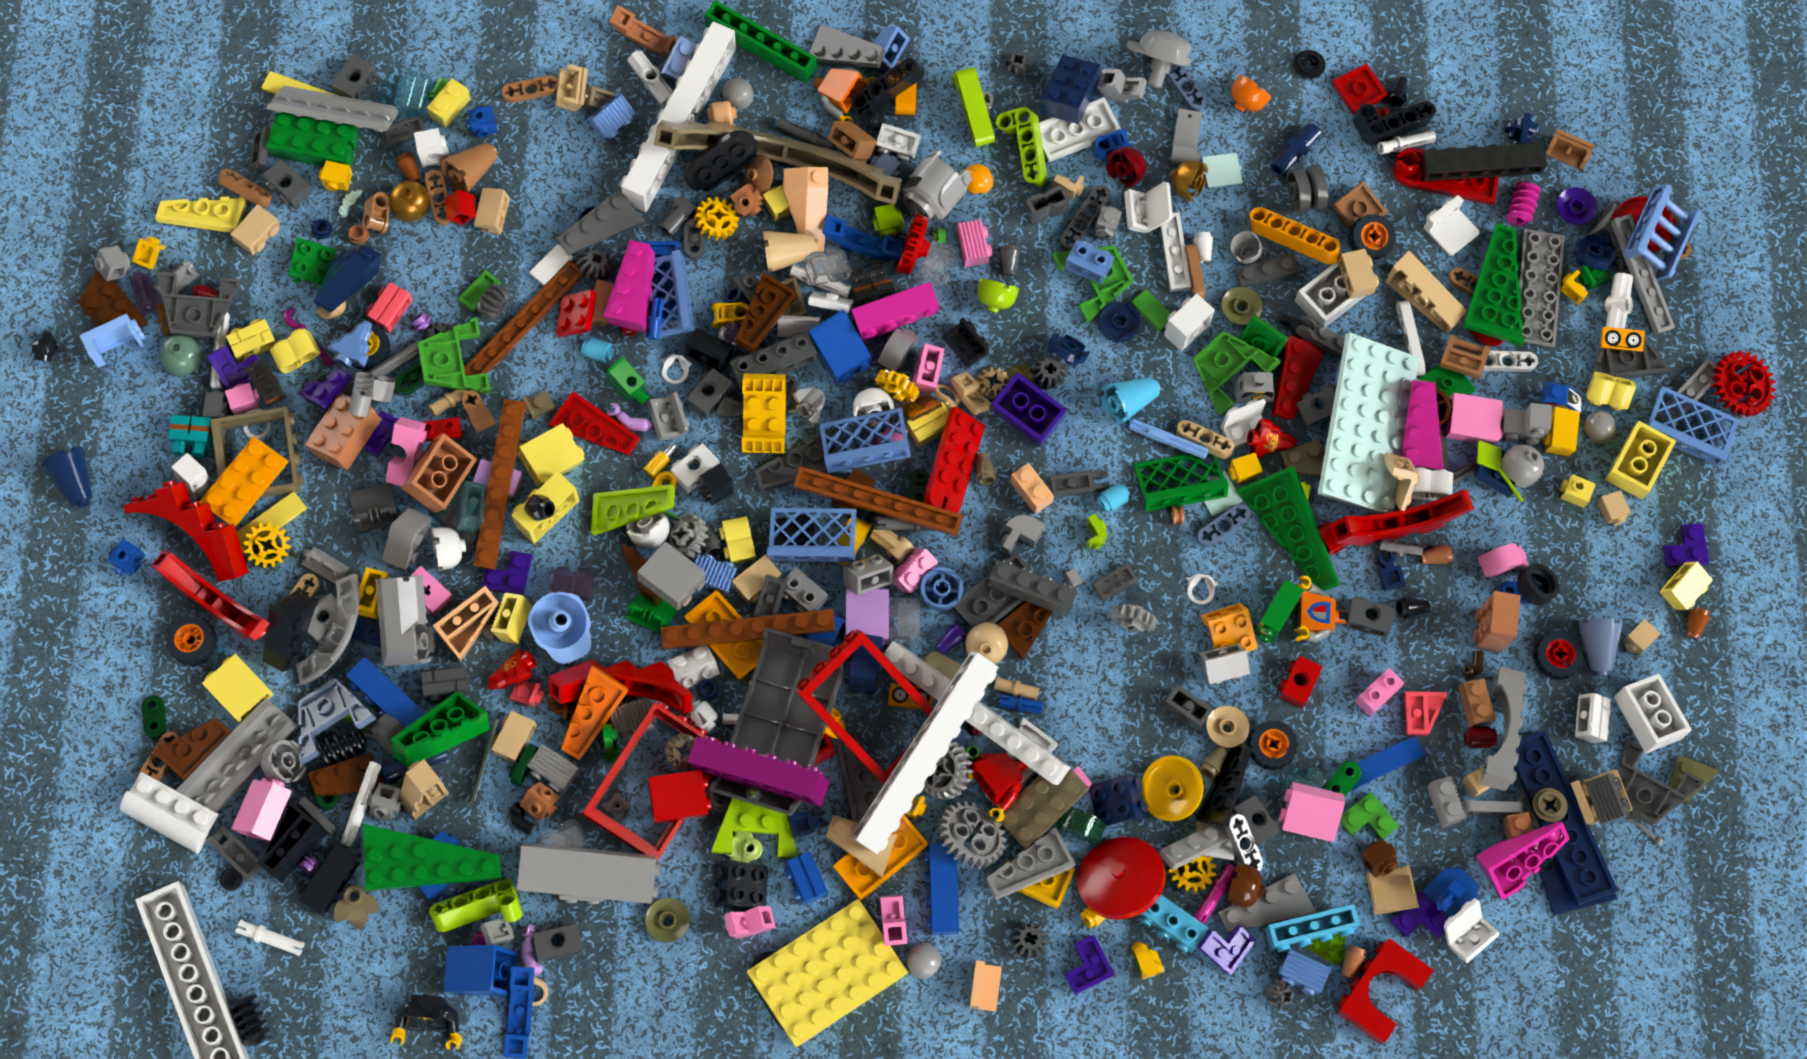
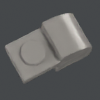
M1102 69L1097 88L1108 99L1128 104L1129 99L1143 98L1147 81L1145 78H1126L1120 69Z
M904 327L901 329L897 328L887 341L877 362L896 372L904 364L909 351L917 345L920 337Z
M1019 515L1010 519L1005 526V531L1009 534L1006 533L1000 543L1002 545L1001 552L1009 556L1019 539L1034 547L1044 532L1046 524L1028 515Z

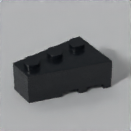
M296 590L269 608L267 622L270 624L267 627L263 662L282 672L297 664L318 601Z
M287 800L271 840H267L257 863L282 883L326 831L291 801Z

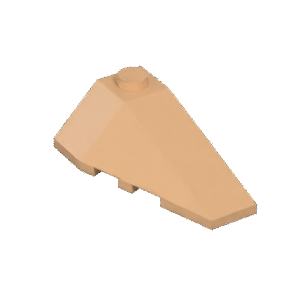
M828 167L783 169V191L796 225L797 234L814 235V239L819 241L820 251L818 252H824L825 235L822 231L827 213Z

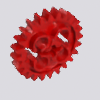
M1742 350L1722 357L1721 361L1716 363L1718 367L1712 370L1716 375L1711 377V379L1716 381L1711 386L1718 390L1714 395H1720L1718 403L1724 401V409L1730 407L1731 414L1737 412L1738 417L1745 415L1746 418L1751 415L1756 416L1765 411L1766 407L1771 405L1770 401L1775 398L1771 393L1776 391L1775 388L1771 387L1776 381L1770 380L1773 373L1767 372L1769 365L1764 367L1762 365L1764 360L1757 361L1756 354L1750 357L1749 351L1743 354ZM1750 364L1748 369L1744 370L1739 374L1735 373L1736 371ZM1750 393L1754 396V398L1751 396L1737 404L1739 399Z

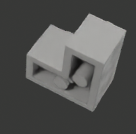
M1530 403L1526 410L1504 408V417L1501 420L1500 427L1503 428L1502 438H1505L1507 442L1524 440L1527 444H1538L1551 429L1552 405Z
M408 508L390 526L382 560L404 570L411 564H415L419 557V552H417L418 546L425 537L428 538L431 534L432 526L430 524L432 517L412 508Z

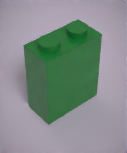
M1285 579L1254 632L1259 640L1265 643H1273L1304 592L1302 588Z

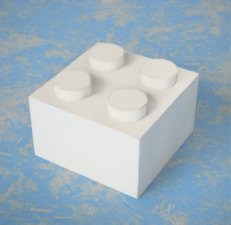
M1195 294L1192 298L1188 297L1182 303V308L1178 312L1174 310L1168 316V322L1164 327L1166 328L1164 336L1181 352L1210 325L1215 311L1198 294Z

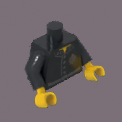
M413 994L411 1001H406L398 1007L394 1025L396 1028L393 1029L390 1039L392 1044L395 1037L401 1038V1045L404 1043L406 1032L403 1028L406 1027V1029L450 1033L446 1042V1048L450 1049L451 1042H453L457 1046L456 1049H459L462 1037L457 1033L459 1032L458 1012L449 1006L445 998L426 994Z

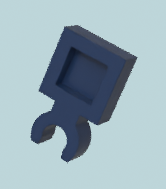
M1393 552L1388 554L1389 561H1384L1382 554L1377 557L1378 564L1383 567V569L1378 571L1384 592L1406 586L1400 565L1394 566L1393 564L1395 560Z
M810 811L788 816L793 839L814 834V827L825 828L828 826V822L821 823L818 819L819 816L826 814L825 811H818L812 817Z

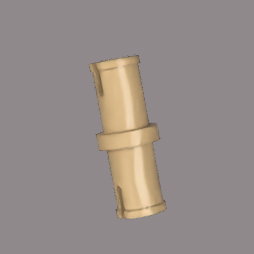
M455 389L450 393L446 392L443 394L444 397L428 406L431 413L437 417V415L448 408H454L467 391Z
M997 677L994 690L1013 694V697L1023 696L1035 701L1040 689L1039 687L1022 684L1019 680L1015 682Z

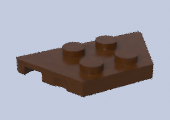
M97 270L78 301L94 324L98 327L127 314L131 320H136L138 326H147L148 322L115 280L105 281L100 271Z

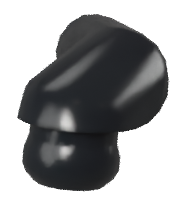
M1282 314L1279 324L1291 327L1293 331L1292 336L1302 339L1303 337L1296 332L1297 327L1301 325L1300 319Z

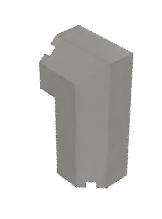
M423 575L375 579L383 666L430 662L432 657H428V655L434 652L435 643L432 627H427L425 624L429 622L426 619Z

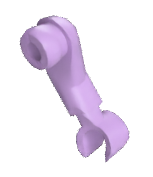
M610 403V405L614 406L615 411L613 413L607 410V414L616 416L617 420L628 430L645 432L652 427V422L649 419L630 418L625 412L620 411L617 403Z
M528 925L521 930V935L525 938L522 941L520 958L524 967H534L535 975L538 976L542 972V965L536 963L532 954V937L536 926Z

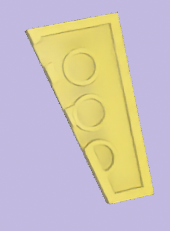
M239 196L237 199L220 197V200L199 198L198 201H188V199L160 201L155 218L158 223L232 233L242 222L247 199Z

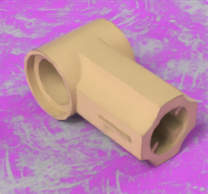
M874 529L870 535V539L883 548L889 557L895 558L897 564H901L914 549L910 541L903 536H897L891 530Z

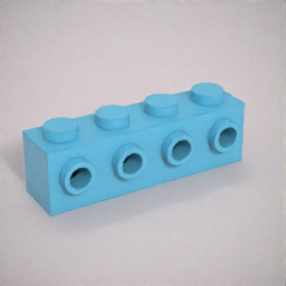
M1162 895L1148 910L1138 915L1140 916V922L1148 927L1152 925L1157 928V933L1166 940L1171 938L1177 942L1176 947L1185 953L1188 951L1192 953L1209 929Z
M1352 904L1270 924L1264 930L1270 951L1277 949V952L1280 953L1290 950V946L1297 944L1299 948L1312 944L1311 941L1320 939V942L1332 940L1333 935L1341 934L1342 937L1355 934L1354 930L1360 926L1355 906Z

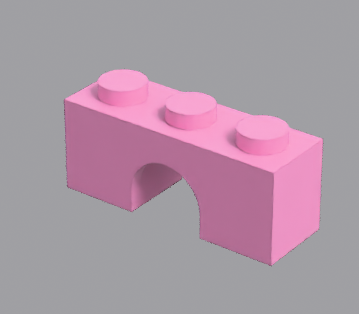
M401 417L394 423L391 443L401 446L406 452V458L395 456L388 462L385 482L403 486L424 453L422 451V444L425 443L427 438V431H425L426 423Z

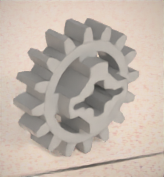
M687 513L685 517L679 516L678 522L673 521L675 526L673 528L670 527L671 533L667 537L670 541L667 543L685 557L695 558V552L701 553L700 547L706 546L703 541L708 538V535L705 534L708 527L704 526L706 522L700 517Z
M1124 604L1123 607L1120 605L1113 606L1110 614L1112 621L1117 622L1124 630L1143 633L1144 630L1148 632L1150 630L1154 631L1157 623V618L1154 615H1150L1148 611L1139 605Z

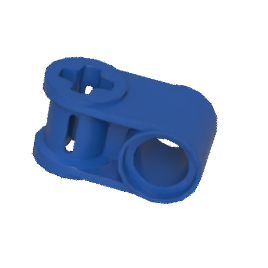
M1119 129L1099 136L1095 141L1093 155L1097 159L1104 160L1117 148L1124 146L1133 147L1126 136L1127 131Z

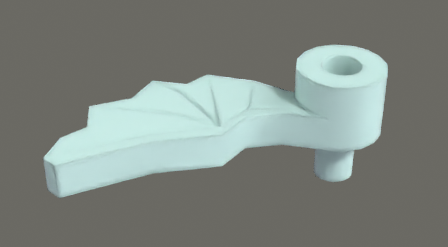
M362 190L352 191L350 194L345 195L342 202L343 205L339 208V214L342 218L348 216L349 207L355 203Z

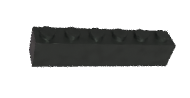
M1536 142L1519 145L1509 143L1503 146L1490 144L1485 147H1449L1440 150L1430 148L1423 151L1420 158L1423 182L1542 174L1547 166L1544 143Z

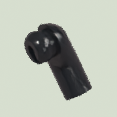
M516 802L510 808L511 823L530 834L535 824L525 819L524 809L519 806V802Z

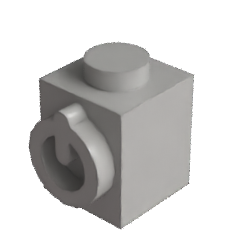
M1102 206L1095 228L1096 236L1103 240L1114 239L1122 212L1114 207Z
M118 246L99 249L94 262L96 269L100 271L105 281L124 278L127 270L130 268V260L127 253L122 252Z

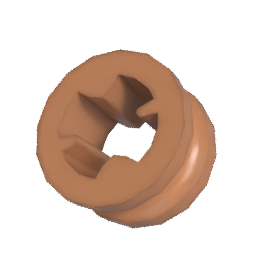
M1171 506L1172 525H1176L1177 522L1184 524L1183 506H1179V508Z

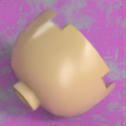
M985 622L971 628L967 634L965 642L966 652L968 655L971 651L978 652L992 663L997 664L1007 654V636L1004 630L994 623Z

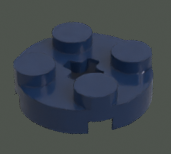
M1586 235L1585 239L1579 238L1575 244L1573 251L1576 257L1575 262L1580 266L1587 265V267L1605 271L1615 259L1616 248L1614 245L1612 248L1608 244L1609 240L1602 236Z
M1111 302L1102 309L1099 317L1100 331L1107 339L1115 343L1126 342L1132 339L1137 334L1140 326L1139 312L1129 303ZM1115 318L1123 319V325H1116Z
M1054 333L1048 342V352L1050 354L1061 357L1072 367H1076L1077 364H1082L1086 361L1089 351L1086 352L1084 350L1086 346L1081 341L1067 334L1065 337H1060V333Z

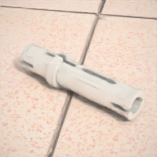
M1433 130L1406 137L1397 136L1389 141L1378 142L1377 150L1380 155L1390 152L1398 153L1406 148L1434 143L1436 141V134Z
M795 264L789 275L806 282V285H814L845 298H848L852 288L850 285L820 275L813 269L810 271Z
M242 919L237 925L240 927L236 928L237 934L254 939V942H263L297 956H300L302 952L300 949L305 945L304 942L267 930L263 925L256 926Z

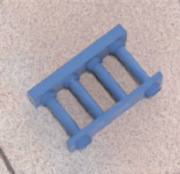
M1669 184L1653 187L1623 253L1628 258L1642 255L1659 269L1655 276L1657 281L1671 278L1674 275L1675 268L1701 212L1697 209L1685 213L1672 202L1670 194L1673 188ZM1664 207L1681 219L1677 228L1662 216ZM1657 223L1673 235L1670 244L1655 233ZM1649 240H1652L1666 252L1663 261L1647 249Z

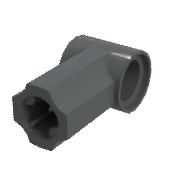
M680 196L673 203L671 211L658 223V227L668 236L672 237L694 214L696 215L697 206L684 196Z

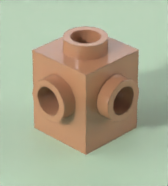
M746 184L730 195L735 203L733 205L735 210L743 216H755L761 211L760 207L765 204L762 200L764 199L762 193L757 188L754 189L752 184Z
M538 782L526 792L519 806L540 822L547 816L550 818L558 808L556 804L560 797L544 784Z

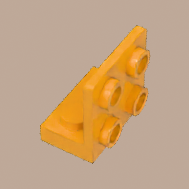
M1237 603L1201 615L1203 624L1209 628L1214 649L1236 643H1241L1247 652L1257 649L1249 609L1243 604Z

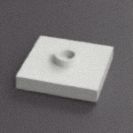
M814 291L809 297L808 304L839 312L844 310L846 313H849L853 308L854 299L839 297V295L834 293L825 294Z

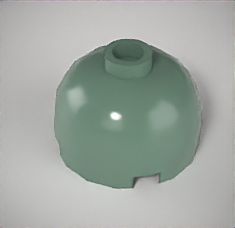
M171 336L160 347L159 359L161 365L173 376H187L193 371L195 372L202 363L203 353L201 347L189 336Z

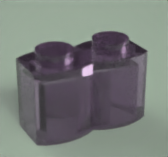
M562 566L551 569L549 593H571L579 596L582 601L592 602L595 574L586 568H580L578 571H570L569 568Z

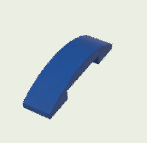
M827 214L822 233L830 240L862 255L886 260L900 259L904 241L887 235L881 239L846 226L847 221Z
M1416 736L1358 762L1357 764L1361 768L1362 775L1351 791L1406 764L1408 765L1427 756ZM1348 768L1346 770V775H1353L1354 770L1352 768Z
M511 966L509 988L511 991L504 1057L527 1059L534 1000V967Z

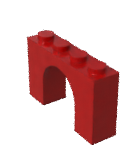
M1390 938L1385 942L1380 941L1373 951L1376 953L1373 960L1368 959L1361 968L1364 973L1360 978L1356 976L1349 986L1352 989L1348 996L1344 994L1337 1003V1006L1340 1008L1336 1012L1380 1045L1387 1041L1397 1024L1378 1011L1371 1003L1369 985L1373 977L1382 973L1393 974L1418 991L1424 986L1434 971Z

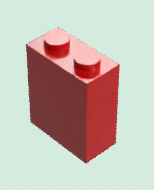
M702 770L653 776L647 780L654 824L704 817L708 815V810H711L710 797H706L705 788H708L707 776L702 774Z

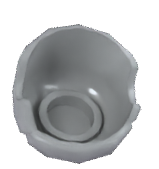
M739 77L730 79L722 88L723 99L729 101L731 107L735 106L736 109H743L753 102V89L745 79Z
M1245 230L1238 232L1232 238L1230 250L1235 260L1239 263L1250 264L1261 256L1262 244L1254 232Z
M1597 411L1586 417L1584 432L1590 437L1592 442L1603 445L1609 443L1614 438L1616 422L1610 414Z
M919 943L907 955V969L912 976L918 979L930 978L938 971L941 965V954L930 943Z

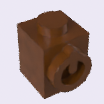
M1383 838L1377 842H1371L1361 852L1363 864L1375 878L1379 875L1386 876L1390 874L1398 865L1396 849L1391 843L1387 844Z

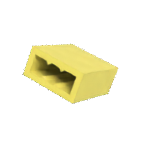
M563 423L521 445L517 451V455L538 488L544 484V480L549 475H554L557 471L563 475L582 464L585 459L582 448L575 444L571 430L568 427L565 428Z
M234 654L227 657L222 662L220 668L210 672L202 684L241 723L263 700L271 698L274 694Z

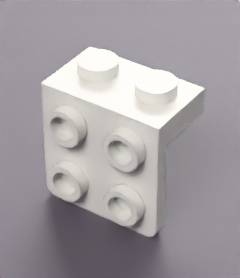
M1163 182L1146 193L1132 189L1124 192L1127 228L1129 230L1149 233L1172 219L1169 183Z
M1459 195L1454 199H1447L1438 211L1436 209L1431 211L1426 218L1428 220L1423 227L1449 256H1453L1479 235V230L1459 210L1464 201Z
M1476 898L1471 902H1466L1457 914L1450 916L1445 921L1444 925L1447 945L1466 963L1499 936V931L1482 917L1480 901Z

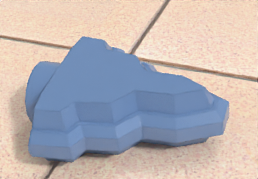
M363 320L355 325L350 333H344L338 340L331 342L327 349L336 355L335 361L346 368H350L352 364L365 367L369 359L367 356L369 350L367 341L371 336V322Z

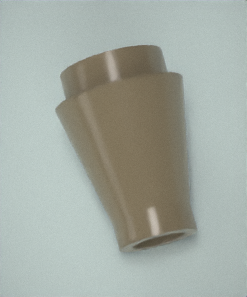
M982 452L977 454L976 479L981 485H990L996 481L997 473L989 459L988 453Z
M1217 746L1200 763V772L1209 779L1219 776L1225 758L1228 755L1227 750Z

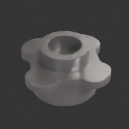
M615 793L612 800L606 803L604 808L607 812H611L615 819H621L626 810L631 808V803L625 801L620 793Z

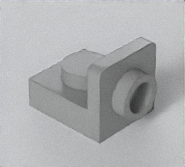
M503 918L483 923L480 926L487 945L500 944V946H504L514 939L511 925Z

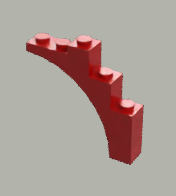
M175 480L163 482V487L155 489L154 493L148 494V498H144L143 495L131 498L130 503L123 505L125 514L138 512L154 514L181 527L203 549L214 568L219 582L236 579L249 573L234 523L225 525L224 522L215 524L209 502L200 504L199 501L191 502L184 481L175 483Z
M1463 489L1438 500L1405 509V511L1400 510L1368 516H1345L1330 523L1335 544L1367 546L1380 539L1397 540L1413 532L1430 533L1443 527L1444 523L1474 510L1468 490Z
M163 550L150 565L153 570L187 598L198 603L208 613L224 622L239 636L256 641L266 633L270 623L215 588L171 552Z
M591 659L549 676V695L561 704L580 698L591 665L628 687L629 690L626 695L657 700L676 708L684 714L692 711V693L674 680L673 670L661 661L638 669L627 660L604 668Z

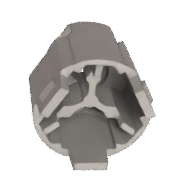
M940 149L933 150L910 175L909 181L903 187L905 195L903 202L914 215L920 214L927 217L928 221L931 219L943 220L967 193V186L972 181L967 169H963L958 174L947 163L939 159L938 157L942 153Z

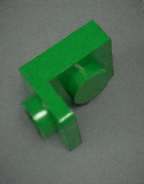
M1587 265L1581 268V273L1578 276L1580 284L1585 286L1587 290L1610 281L1606 270L1600 271L1587 267Z

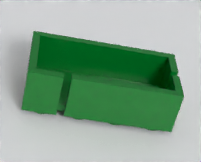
M276 112L266 147L270 156L319 166H324L327 160L350 165L351 167L354 159L353 151H356L360 133L354 125L336 124L329 120H315L313 117L307 116L296 118L291 113Z

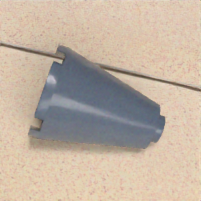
M1614 618L1588 619L1589 623H1583V619L1578 620L1590 671L1595 672V676H1608V672L1613 671L1623 619H1618V623H1614Z

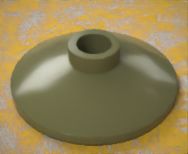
M1236 287L1224 295L1221 309L1226 319L1231 323L1245 326L1254 315L1260 317L1263 305L1260 296L1255 291L1247 287ZM1243 306L1245 310L1239 311L1237 307Z
M662 898L655 901L649 907L645 916V925L648 933L654 939L664 943L674 942L682 938L690 924V916L686 906L674 898ZM665 918H671L672 923L670 925H665Z

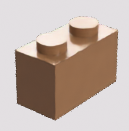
M834 121L827 138L853 159H870L877 143L873 137L852 121Z
M1485 679L1463 682L1458 690L1468 726L1484 727L1491 725L1496 718Z

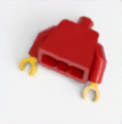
M1004 752L1000 754L982 753L969 766L973 773L969 774L968 777L971 780L974 778L994 805H999L998 808H992L989 815L992 817L996 812H999V817L995 821L1001 822L1005 816L1003 811L1009 809L1020 792L1023 777L1021 772L1027 769V765L1019 759L1012 761L1008 754Z

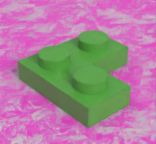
M1372 792L1344 812L1340 819V824L1350 836L1367 823L1380 839H1384L1399 827Z

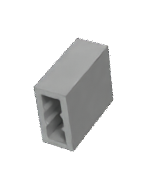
M664 542L637 572L640 583L677 611L682 605L685 607L691 601V595L696 590L700 591L706 583L705 571L667 542Z

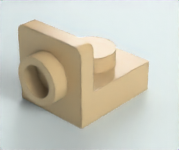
M1057 174L1053 180L1052 188L1064 187L1069 198L1073 200L1076 195L1080 196L1085 188V185H1083L1084 177L1080 175L1074 184L1069 178Z

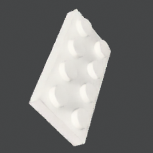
M1105 97L1089 103L1079 124L1054 117L1039 123L1043 151L1048 163L1092 146L1099 136L1121 129Z

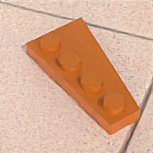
M591 665L561 750L580 761L629 688Z

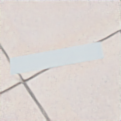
M498 720L494 721L471 802L475 801Z

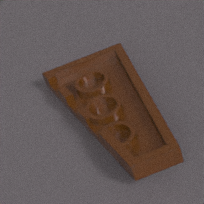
M763 272L735 343L753 353L795 301L798 293Z

